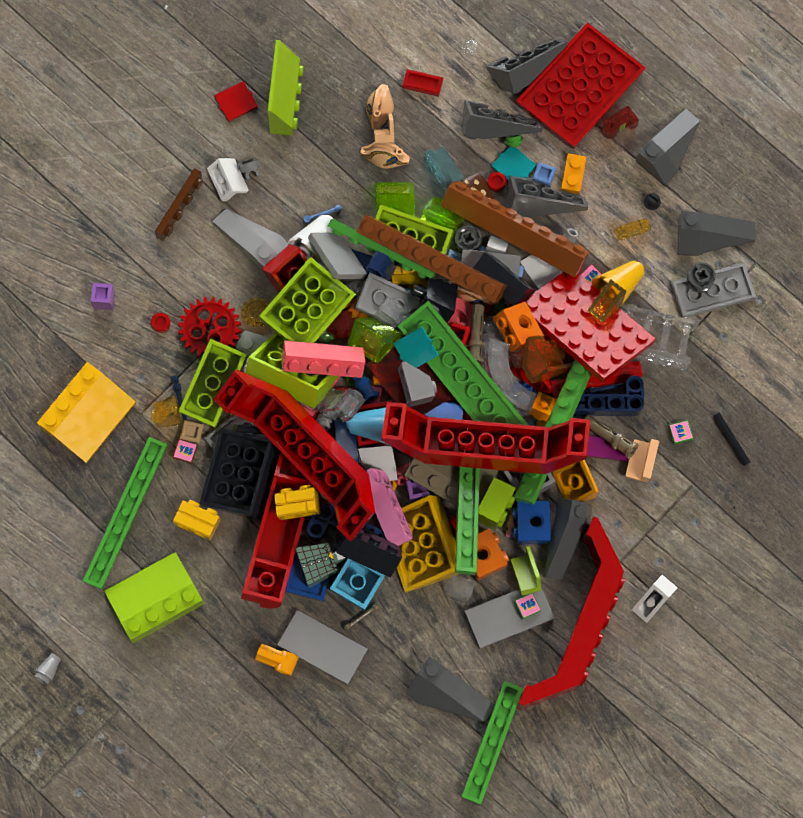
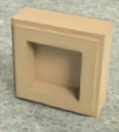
M184 420L180 439L200 445L204 424Z

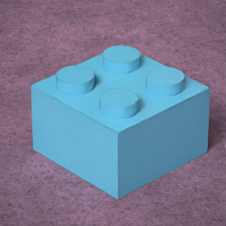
M347 559L332 584L330 591L365 611L385 575Z

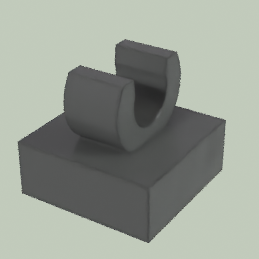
M256 157L238 163L240 171L244 173L247 180H250V171H255L256 176H260V172L257 169L260 167V164Z

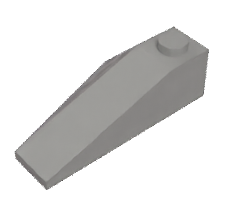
M225 209L212 221L261 271L268 262L287 247L288 242L279 234L228 209Z

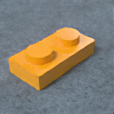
M568 153L561 191L580 194L586 163L585 156Z
M539 392L529 414L533 415L537 420L547 422L557 399Z

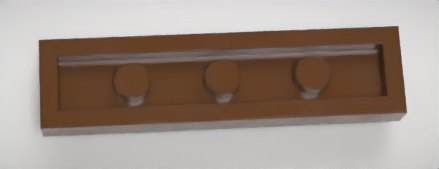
M193 169L156 228L155 234L158 239L164 241L166 236L169 237L171 235L176 220L179 221L183 215L182 210L191 203L194 191L198 190L203 183L201 171Z

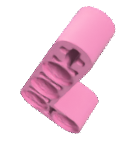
M368 469L366 472L370 478L375 513L387 541L400 546L412 539L409 525L387 474L381 469Z

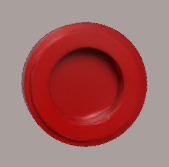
M493 172L489 175L487 184L490 190L500 192L505 188L506 177L504 174Z
M156 313L151 318V326L155 332L164 333L169 330L171 321L167 314Z

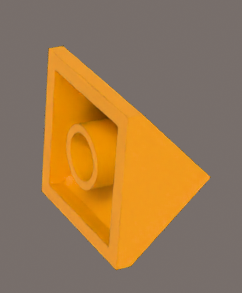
M585 460L552 472L563 499L586 502L596 498L599 491Z

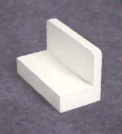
M218 158L207 168L221 201H228L236 193H247L249 191L234 158Z

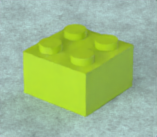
M494 477L479 506L478 523L496 531L498 526L502 528L508 514L506 510H511L515 502L514 492L516 488Z

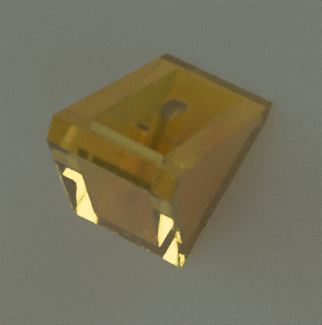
M610 279L587 311L601 322H604L621 308L627 291Z

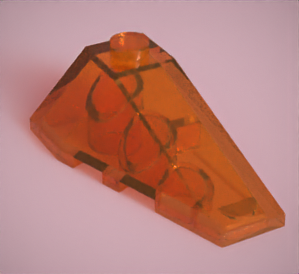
M540 335L528 337L525 342L522 368L527 379L531 383H537L567 373L575 359L554 340L547 341Z

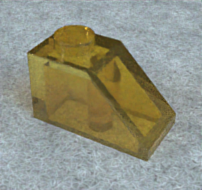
M170 396L154 404L151 418L152 423L156 422L158 428L181 425L176 396Z

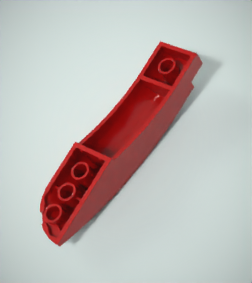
M280 452L241 599L259 603L260 607L269 609L278 608L282 604L305 518L298 517L280 520L276 513L275 494L280 493V490L285 488H291L292 491L300 490V486L311 485L313 488L311 482L282 452Z

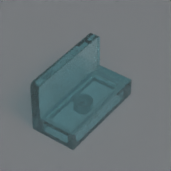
M440 148L435 152L431 149L424 152V161L444 189H447L454 181L458 182L463 179L462 173L444 148Z

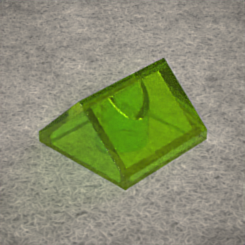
M376 182V215L380 205L415 216L414 182Z
M434 196L423 208L421 219L454 230L453 237H455L456 232L461 228L465 219L442 207L443 199Z
M373 317L355 319L348 346L362 347L364 356L379 363L394 346L393 343L397 342L403 334Z

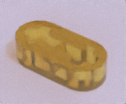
M645 218L619 226L614 232L618 240H625L650 231L652 227L649 220Z

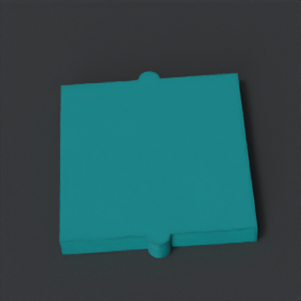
M509 147L504 153H500V157L491 167L495 171L504 174L506 180L509 181L510 175L528 178V175L537 165L516 147Z
M423 327L393 343L400 354V359L415 368L438 356L432 344L433 340L429 339Z

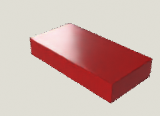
M407 69L402 88L439 97L444 77Z

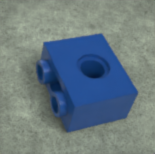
M517 501L516 507L512 509L513 519H516V527H513V539H517V545L549 544L551 541L549 501H536L535 505ZM530 520H539L540 526L533 527L530 524Z

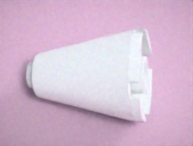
M321 215L290 238L287 246L291 244L299 247L307 259L311 257L320 264L322 259L309 241L308 236L310 233H332V228L328 227V224L333 218L329 215Z

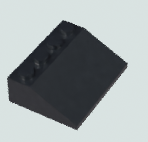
M221 428L199 504L261 521L281 451L267 437L238 433Z

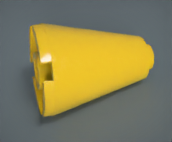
M630 261L593 279L592 286L595 285L602 294L620 308L644 276V267L640 262Z

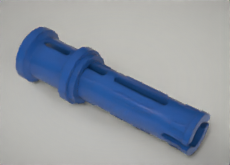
M362 375V378L352 377L355 382L354 388L359 390L364 398V404L372 402L379 396V393L371 386V380L364 375Z

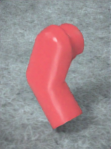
M411 462L397 468V485L404 486L406 484L407 477L404 476V473Z

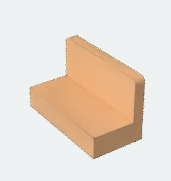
M392 113L388 114L389 128L374 129L375 143L394 142Z
M635 439L633 443L636 442L639 446L636 453L629 459L625 476L648 483L651 479L659 441L651 439L650 443Z

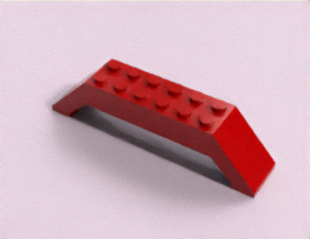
M235 370L213 400L226 413H232L255 424L335 507L338 520L336 527L349 541H352L375 513L369 474L288 391Z
M387 402L382 441L424 464L547 474L587 459L590 420L570 418L569 421L551 427L436 418L427 417L408 407L407 404Z
M593 516L582 542L587 544L597 572L556 675L533 686L526 684L516 707L518 710L526 709L574 691L579 685L583 686L589 672L585 670L587 667L590 668L594 661L596 653L593 650L598 648L604 635L600 632L605 630L609 623L611 615H608V612H612L618 600L615 594L620 592L626 579L622 577L624 570L597 517Z

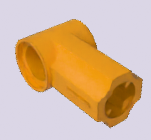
M261 644L255 661L273 667L282 674L292 676L299 657L288 651H279Z

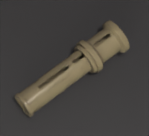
M475 304L472 305L471 336L467 347L474 358L482 365L484 363L482 349L485 347L484 341H482L484 305Z
M590 414L585 417V419L590 420V430L608 441L614 450H620L626 454L625 456L628 459L636 453L639 446L638 443L631 442L625 438L623 433L614 432Z

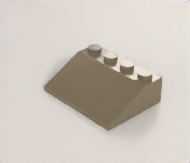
M413 458L404 476L457 506L459 467L424 464ZM480 469L479 506L499 470Z

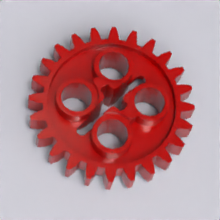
M212 296L211 301L208 302L207 298L204 297V302L202 303L199 299H196V306L189 303L190 310L184 308L186 316L180 315V319L184 322L178 323V327L183 328L178 331V334L184 335L180 341L187 342L184 345L185 349L191 347L190 354H194L197 351V357L200 358L213 337H219L221 339L219 343L235 348L236 345L233 341L240 339L236 334H241L242 332L241 329L236 327L241 326V322L236 321L239 318V314L233 315L235 308L228 309L229 302L222 305L221 298L218 302H215V298ZM202 312H207L210 316L208 319L202 320L199 318V315ZM217 313L213 321V329L209 331L207 341L203 344L202 342L207 334L206 327H210L213 315ZM220 319L228 321L224 327L219 326L217 322ZM195 330L202 331V335L198 338L193 337L192 333Z

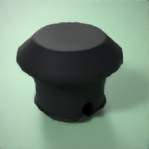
M652 193L645 197L644 205L647 209L656 210L660 207L661 200L657 194Z

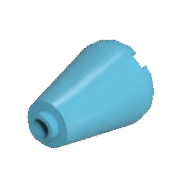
M386 407L351 414L350 418H347L346 421L347 429H349L351 434L385 443L382 441V431Z

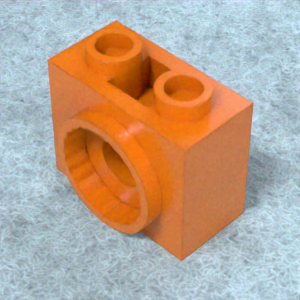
M526 301L506 308L493 317L511 352L532 345L544 336Z
M490 528L478 534L477 553L485 552L487 558L480 560L477 557V572L475 574L477 581L507 568V561H509L504 550L501 551L498 546L500 541L495 532L492 533Z

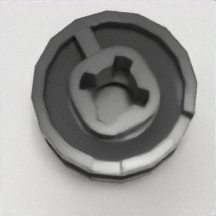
M470 225L459 228L454 241L456 250L461 254L463 249L479 250L482 240L481 233Z
M703 262L693 265L687 275V284L690 289L698 293L707 292L715 281V270L711 265Z

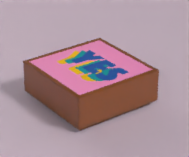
M179 439L173 459L192 464L198 444Z

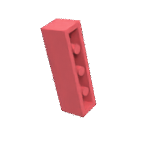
M284 341L281 356L283 371L362 378L365 366L364 350L362 347Z

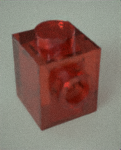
M342 311L327 328V334L335 335L338 338L351 336V330H355L356 318L352 317V311Z

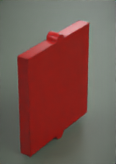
M244 81L214 95L220 106V111H223L229 122L258 108L253 98V93L248 90Z

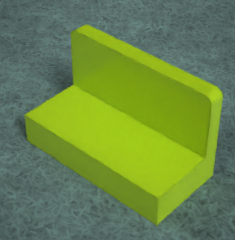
M527 546L525 556L511 559V565L521 595L541 591L540 575L531 548Z

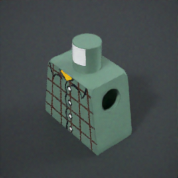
M328 543L296 548L308 588L337 574L336 563L346 560V557L337 554L336 551L331 552Z

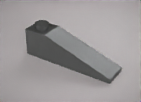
M558 499L543 577L562 581L589 527L592 505L571 499Z

